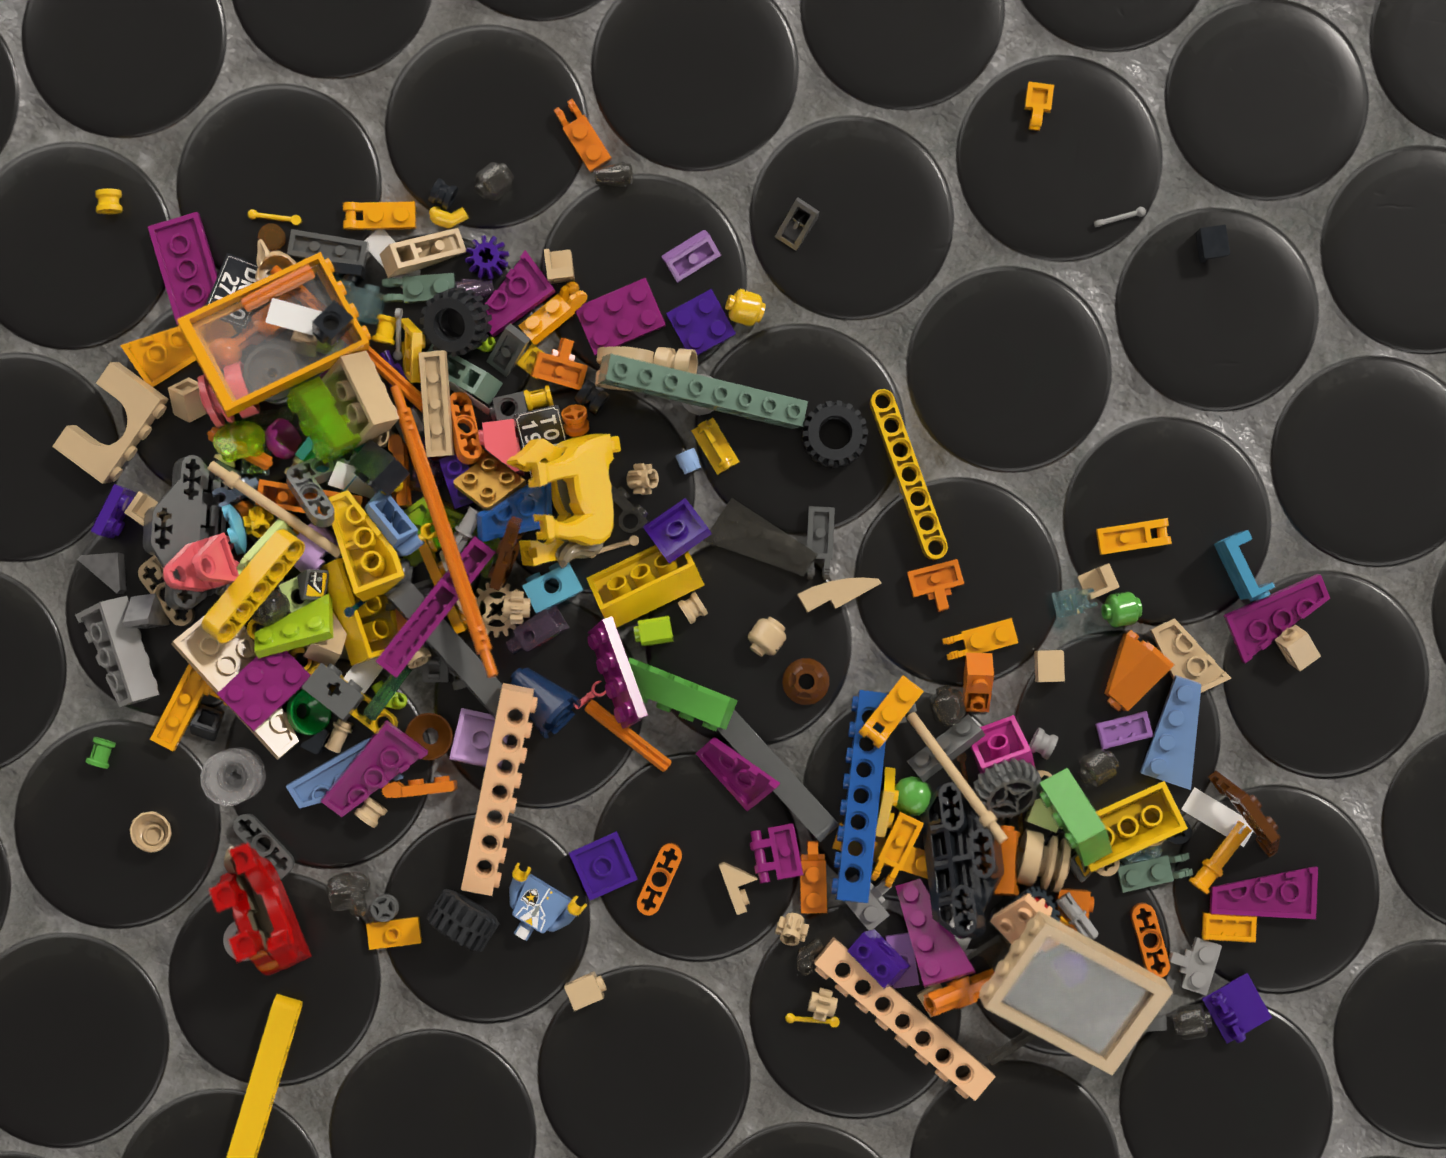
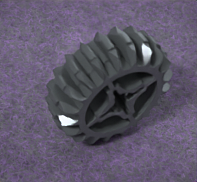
M1015 758L1007 762L1004 759L1000 764L994 762L993 767L985 768V773L978 774V780L973 782L974 788L972 790L986 809L992 811L996 818L1002 821L1008 817L1011 820L1013 816H1021L1022 812L1029 811V807L1034 805V801L1040 798L1039 794L1042 791L1040 782L1042 781L1039 772L1036 771L1031 762L1027 763L1024 759L1017 761Z

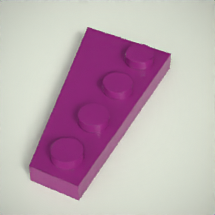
M386 720L321 798V802L343 817L369 798V795L377 789H381L388 784L396 775L410 768L411 764L425 757L428 754V750Z
M921 879L895 886L924 987L976 973L955 936L932 918L930 894Z

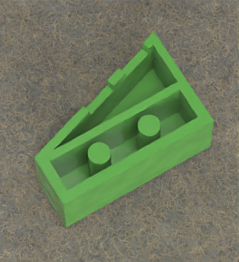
M1068 768L1040 782L1042 793L1039 796L1044 806L1052 809V817L1059 829L1062 827L1068 844L1072 849H1075L1084 867L1112 853L1106 827Z

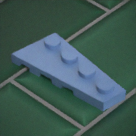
M1175 675L1143 762L1141 774L1191 790L1201 684L1199 682Z
M374 735L287 784L286 787L299 809L320 803L321 798ZM399 773L390 781L403 779L404 776L402 773Z

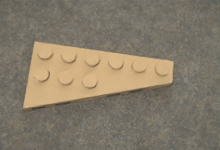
M202 617L177 637L171 645L217 694L257 656L254 652L255 644L248 635L245 624L229 642L221 643L203 630L202 620L204 617ZM282 707L255 732L249 728L277 760L299 741ZM238 716V718L247 726V724Z

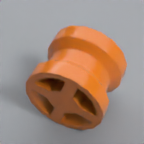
M575 404L567 406L562 410L561 416L565 422L564 430L567 435L577 437L589 431V421L586 419L587 409L584 406Z

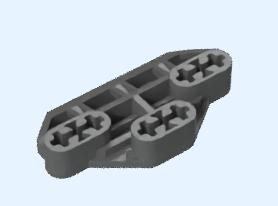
M195 455L186 456L174 463L172 487L156 506L149 508L145 512L143 548L148 554L157 557L163 569L186 544L225 533L226 520L223 511L218 508V504L226 500L223 495L213 497L212 493L203 492V489H208L209 479L212 481V492L220 487L228 490V486L223 484L224 480L218 476L214 477L213 473L207 469L208 466L203 460ZM184 490L186 491V493L190 494V498H188V495L184 494ZM207 506H210V529L200 528L201 525H206ZM157 513H159L160 516H163V521H161V518L157 517ZM157 527H158V529L164 528V531H163V532H161V530L154 531V528H157ZM155 539H157L158 542H161V547L159 546V544L155 543ZM175 569L173 576L175 580H180L179 572ZM165 584V602L171 609L192 610L207 596L213 595L217 588L198 592L172 589ZM178 593L180 596H183V601L182 599L177 598Z

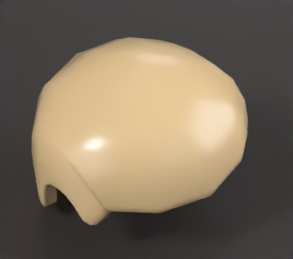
M153 811L138 815L133 820L129 829L133 844L148 853L161 851L169 844L172 836L171 826L167 819Z

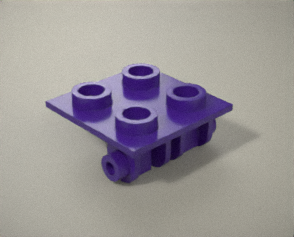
M1248 973L1202 998L1227 1044L1233 1040H1236L1237 1043L1244 1041L1247 1032L1272 1018Z

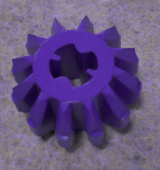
M483 235L481 236V244L475 239L472 241L476 247L475 249H466V252L472 256L467 257L465 261L467 264H473L469 270L471 273L478 271V278L482 279L487 272L489 280H492L494 271L499 276L503 274L499 267H508V262L503 259L508 258L510 255L508 251H502L505 248L504 242L496 245L497 238L492 236L488 243L486 236ZM487 252H490L493 259L492 261L488 259V263H485L482 255L485 254L487 256Z

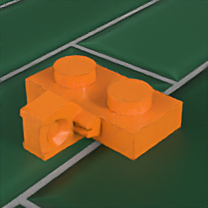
M561 338L558 349H552L551 355L537 351L530 376L580 390L583 386L588 366L574 362L575 355L571 354L574 341Z
M958 559L907 572L913 598L927 595L929 600L935 599L938 612L949 609L946 596L952 594L950 588L964 585Z

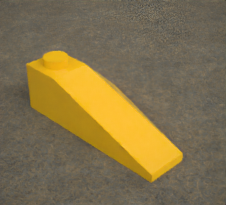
M349 490L329 497L328 499L334 507L335 514L332 527L354 594L364 602L387 593L405 577L398 553Z

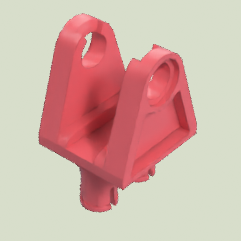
M221 533L186 544L165 565L163 576L166 584L172 589L203 592L233 583L239 576L237 566L240 563L233 559L231 553L233 543L228 544L230 541L229 536ZM175 569L179 572L180 580H175L173 576Z

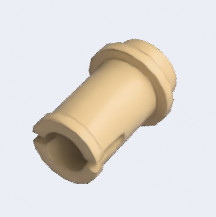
M338 718L337 722H333V731L325 744L327 749L336 753L341 752L348 733L353 731L351 729L352 723Z

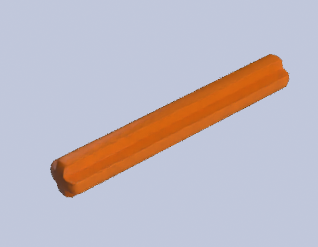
M591 700L584 709L585 712L659 770L665 772L671 765L669 758L629 727L622 729L615 716L595 700Z

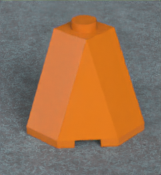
M1126 630L1122 635L1104 693L1109 697L1107 702L1118 712L1120 709L1129 711L1175 665L1149 642L1143 640L1140 642L1138 634L1132 630Z

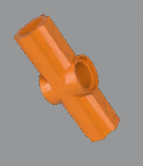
M988 969L970 977L965 976L947 983V986L925 994L923 1004L926 1011L931 1016H936L953 1008L958 1009L977 1002V999L980 998L981 987L990 980L995 973L994 970Z

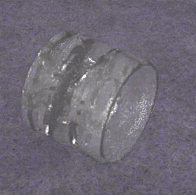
M244 747L230 748L211 756L203 765L200 775L201 787L206 796L214 803L223 806L237 805L256 796L262 789L266 778L265 766L261 758L252 750ZM237 770V774H241V778L237 779L236 776L232 775V772Z

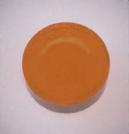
M270 223L260 229L258 239H262L269 250L275 251L284 245L286 236L280 226Z

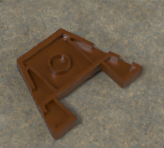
M512 516L507 523L503 540H500L496 551L498 555L497 561L492 564L488 578L491 579L489 588L499 591L510 577L520 550L519 541L522 540L523 535L526 533L518 534L523 519Z
M1216 770L1207 776L1219 793L1229 798L1257 835L1255 840L1268 858L1276 854L1280 841V836L1276 832L1278 826L1270 816L1265 817L1260 811L1262 805L1253 794L1249 796Z

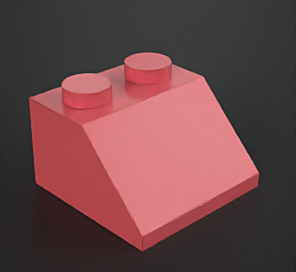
M508 419L482 423L483 429L479 430L480 445H483V448L518 475L523 476L524 471L507 464V460L521 451L516 421Z

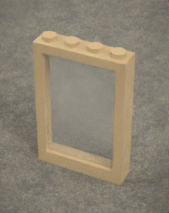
M1038 911L1034 918L1027 922L1025 930L1019 939L1012 943L1010 952L1005 959L997 964L995 973L990 980L983 984L979 997L984 1007L991 1012L1113 1075L1173 992L1165 979Z

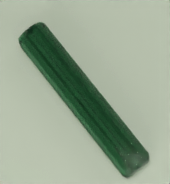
M406 665L397 678L391 674L366 707L364 716L371 721H375L413 669Z

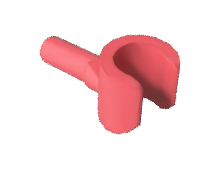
M602 681L595 682L591 687V691L580 699V707L593 698L602 697L606 694V690L601 694L595 692V686Z

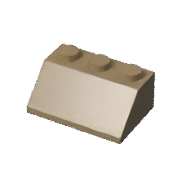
M367 351L340 356L320 381L352 449L389 431L400 419L397 409L392 404L387 393L386 386L381 381L375 364Z

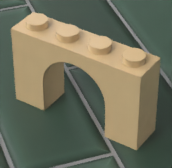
M110 362L96 384L114 396L124 406L127 413V427L123 436L117 442L105 445L98 442L77 425H68L52 446L102 484L115 482L123 472L122 466L126 460L130 461L138 450L136 448L137 444L150 434L152 430L151 424L155 418L159 419L164 414L167 408L165 404L169 400L119 362Z

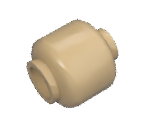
M772 617L759 619L748 634V640L752 644L750 649L761 657L764 654L775 655L786 640L785 627Z

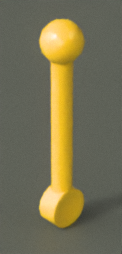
M254 209L248 211L250 219L264 218L292 222L295 226L300 225L302 222L299 215L287 217L258 213Z
M788 1013L785 1017L787 1023H793L794 1021L830 1024L832 1027H837L840 1023L836 1016L826 1019L825 1022L813 1019V1017L795 1016L792 1013Z

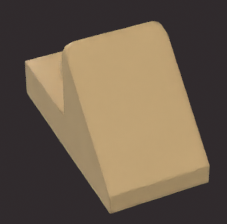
M719 863L736 914L739 915L747 912L745 905L750 904L745 889L739 890V886L755 881L757 877L728 863Z

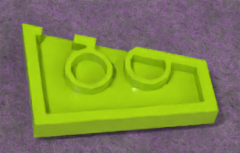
M328 593L256 631L254 652L257 657L262 658L333 638V600Z

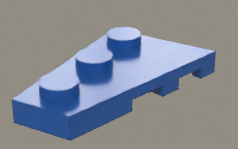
M551 482L541 487L530 488L529 484H527L491 510H482L477 513L478 539L484 542L504 537L507 523L512 516L523 519L518 534L540 529L539 521L534 522L533 514L552 516Z

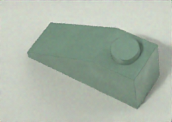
M433 344L430 346L427 352L434 351L432 349L434 346ZM451 354L448 355V377L450 382L490 405L492 398L495 397L503 383L459 356L452 357Z

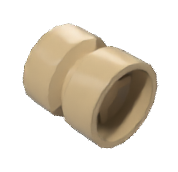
M658 347L654 355L653 364L696 374L698 366L697 353L693 349H679L676 352L672 348Z

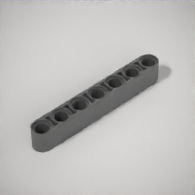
M409 580L404 581L387 596L388 600L407 621L425 599ZM443 619L428 637L426 643L452 672L469 686L467 688L496 719L502 683L495 676L488 678L483 662ZM517 709L508 712L509 717L513 720H519L523 716L521 711Z
M734 710L727 729L718 727L717 730L741 756L781 783L773 791L821 843L839 826L838 822Z

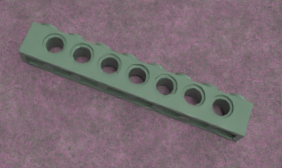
M608 354L602 357L597 382L790 429L803 427L808 403L805 400L615 354Z

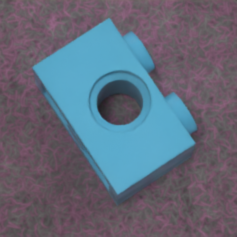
M557 562L549 567L550 572L542 576L538 572L526 578L527 583L522 585L527 597L530 598L536 614H540L584 591L570 563L561 569ZM549 579H556L559 582V589L555 593H548L545 589V584Z

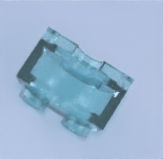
M341 280L347 291L345 298L348 304L353 303L359 313L357 320L362 323L378 325L377 314L383 313L385 303L383 302L384 294L379 293L380 287L365 284L364 288L355 287L354 282Z

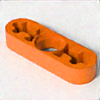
M455 392L450 396L454 448L458 460L464 464L471 465L477 462L482 453L479 432L470 397L463 392ZM455 402H458L460 406H463L460 416H458L460 413L459 406L454 405ZM464 423L468 425L470 432H461L457 424ZM467 441H469V442H468V449H469V451H464L465 448H466V446H467Z
M668 843L663 845L637 900L638 910L644 915L655 914L667 893L682 859V851L676 844ZM673 848L678 858L677 860L672 859L668 867L673 868L670 873L666 868L657 867V864L660 862L663 865L666 860L663 852H669ZM663 872L667 876V883L661 887L654 885L652 882L654 873ZM647 886H650L655 891L663 892L661 896L655 894L653 903L656 906L655 908L650 907L649 910L644 909L645 904L641 902L643 898L648 899L651 891L646 890Z
M1137 903L1132 907L1130 917L1146 970L1162 978L1168 974L1170 962L1155 910L1150 905ZM1141 908L1149 912V915L1146 916L1147 925L1153 924L1154 928L1139 930V927H1144L1142 919L1136 917V915L1140 914ZM1148 933H1154L1157 937L1156 945L1151 948L1146 947L1143 943V938ZM1161 950V953H1156L1157 960L1164 963L1160 967V972L1151 969V966L1154 965V958L1152 955L1147 956V952L1154 953Z

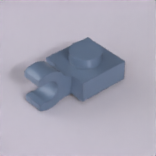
M248 477L241 479L255 490H258L259 482L256 477L250 480ZM220 487L212 492L213 497L223 495L226 499L218 504L219 509H222V506L247 498L246 495L235 488L227 490Z

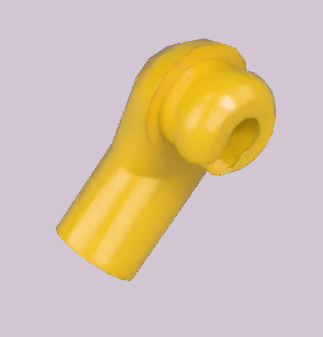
M434 206L429 210L430 220L435 225L450 229L469 219L463 207L452 213L441 210L439 206Z

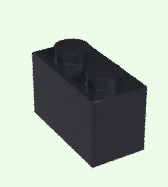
M371 439L350 460V463L356 468L354 474L362 482L366 483L376 493L381 490L388 496L410 474L395 457Z

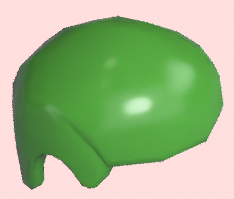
M910 776L901 779L895 785V790L899 791L898 802L895 807L900 812L911 817L921 815L925 812L933 795L930 785L918 777Z

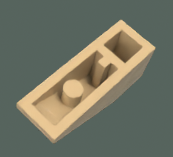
M454 228L389 244L379 255L387 277L391 278L466 253V247L459 228Z

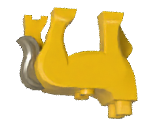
M610 434L582 435L562 441L556 446L542 438L532 439L519 453L507 460L508 465L521 471H532L533 479H528L529 488L541 487L551 482L552 502L559 514L556 520L550 515L533 514L534 522L539 521L541 530L536 532L537 540H547L544 543L534 540L519 541L522 565L536 566L558 560V564L563 569L575 558H589L601 551L604 541L610 537L614 527L612 485L609 480L608 471L609 464L614 459L613 453L621 451L618 436L610 437Z

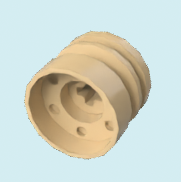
M1026 829L1019 844V870L1017 871L1016 884L1032 887L1037 876H1039L1040 888L1042 890H1046L1050 884L1051 891L1059 893L1068 876L1071 863V847L1066 838H1062L1058 846V837L1052 836L1047 846H1044L1043 833Z

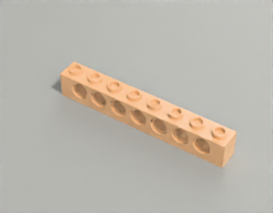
M506 683L502 685L461 887L463 891L492 896L493 888H499L502 873L497 872L498 864H504L507 848L502 847L503 839H509L512 823L507 822L508 815L515 812L517 798L512 796L514 788L519 789L522 773L517 772L519 763H525L527 748H523L524 738H530L532 723L528 722L529 713H535L538 698L533 697L534 689ZM517 709L521 711L523 716L519 720H513L509 717L508 712ZM506 735H513L518 741L514 745H508L503 741V738ZM502 760H508L511 762L512 767L509 770H502L498 763ZM497 785H502L507 789V792L503 795H497L494 793L493 788ZM496 810L502 814V817L498 820H493L488 816V813ZM491 835L496 838L497 842L488 845L483 841V838ZM486 860L492 866L489 869H481L478 863Z
M833 937L814 959V964L817 966L815 971L826 980L829 977L837 983L835 988L845 997L849 994L857 1000L855 1005L865 1014L869 1011L877 1017L875 1022L885 1031L889 1028L897 1034L895 1039L905 1048L909 1045L917 1051L915 1056L922 1063L927 1065L930 1062L937 1068L935 1073L942 1080L947 1082L950 1079L957 1085L955 1090L962 1097L967 1099L970 1096L976 1101L995 1078L993 1072L892 986L883 988L849 954L848 949ZM839 963H846L850 967L849 972L844 976H839L835 973V968ZM860 980L869 982V989L864 993H859L855 990V985ZM880 997L889 999V1005L884 1010H879L875 1007V1002ZM906 1014L909 1016V1022L906 1026L900 1027L895 1024V1019L898 1015ZM926 1031L929 1033L928 1041L923 1044L917 1043L915 1041L917 1033ZM941 1048L949 1050L948 1058L943 1061L935 1058L936 1052ZM965 1065L969 1067L967 1076L963 1078L956 1076L955 1072L959 1066Z

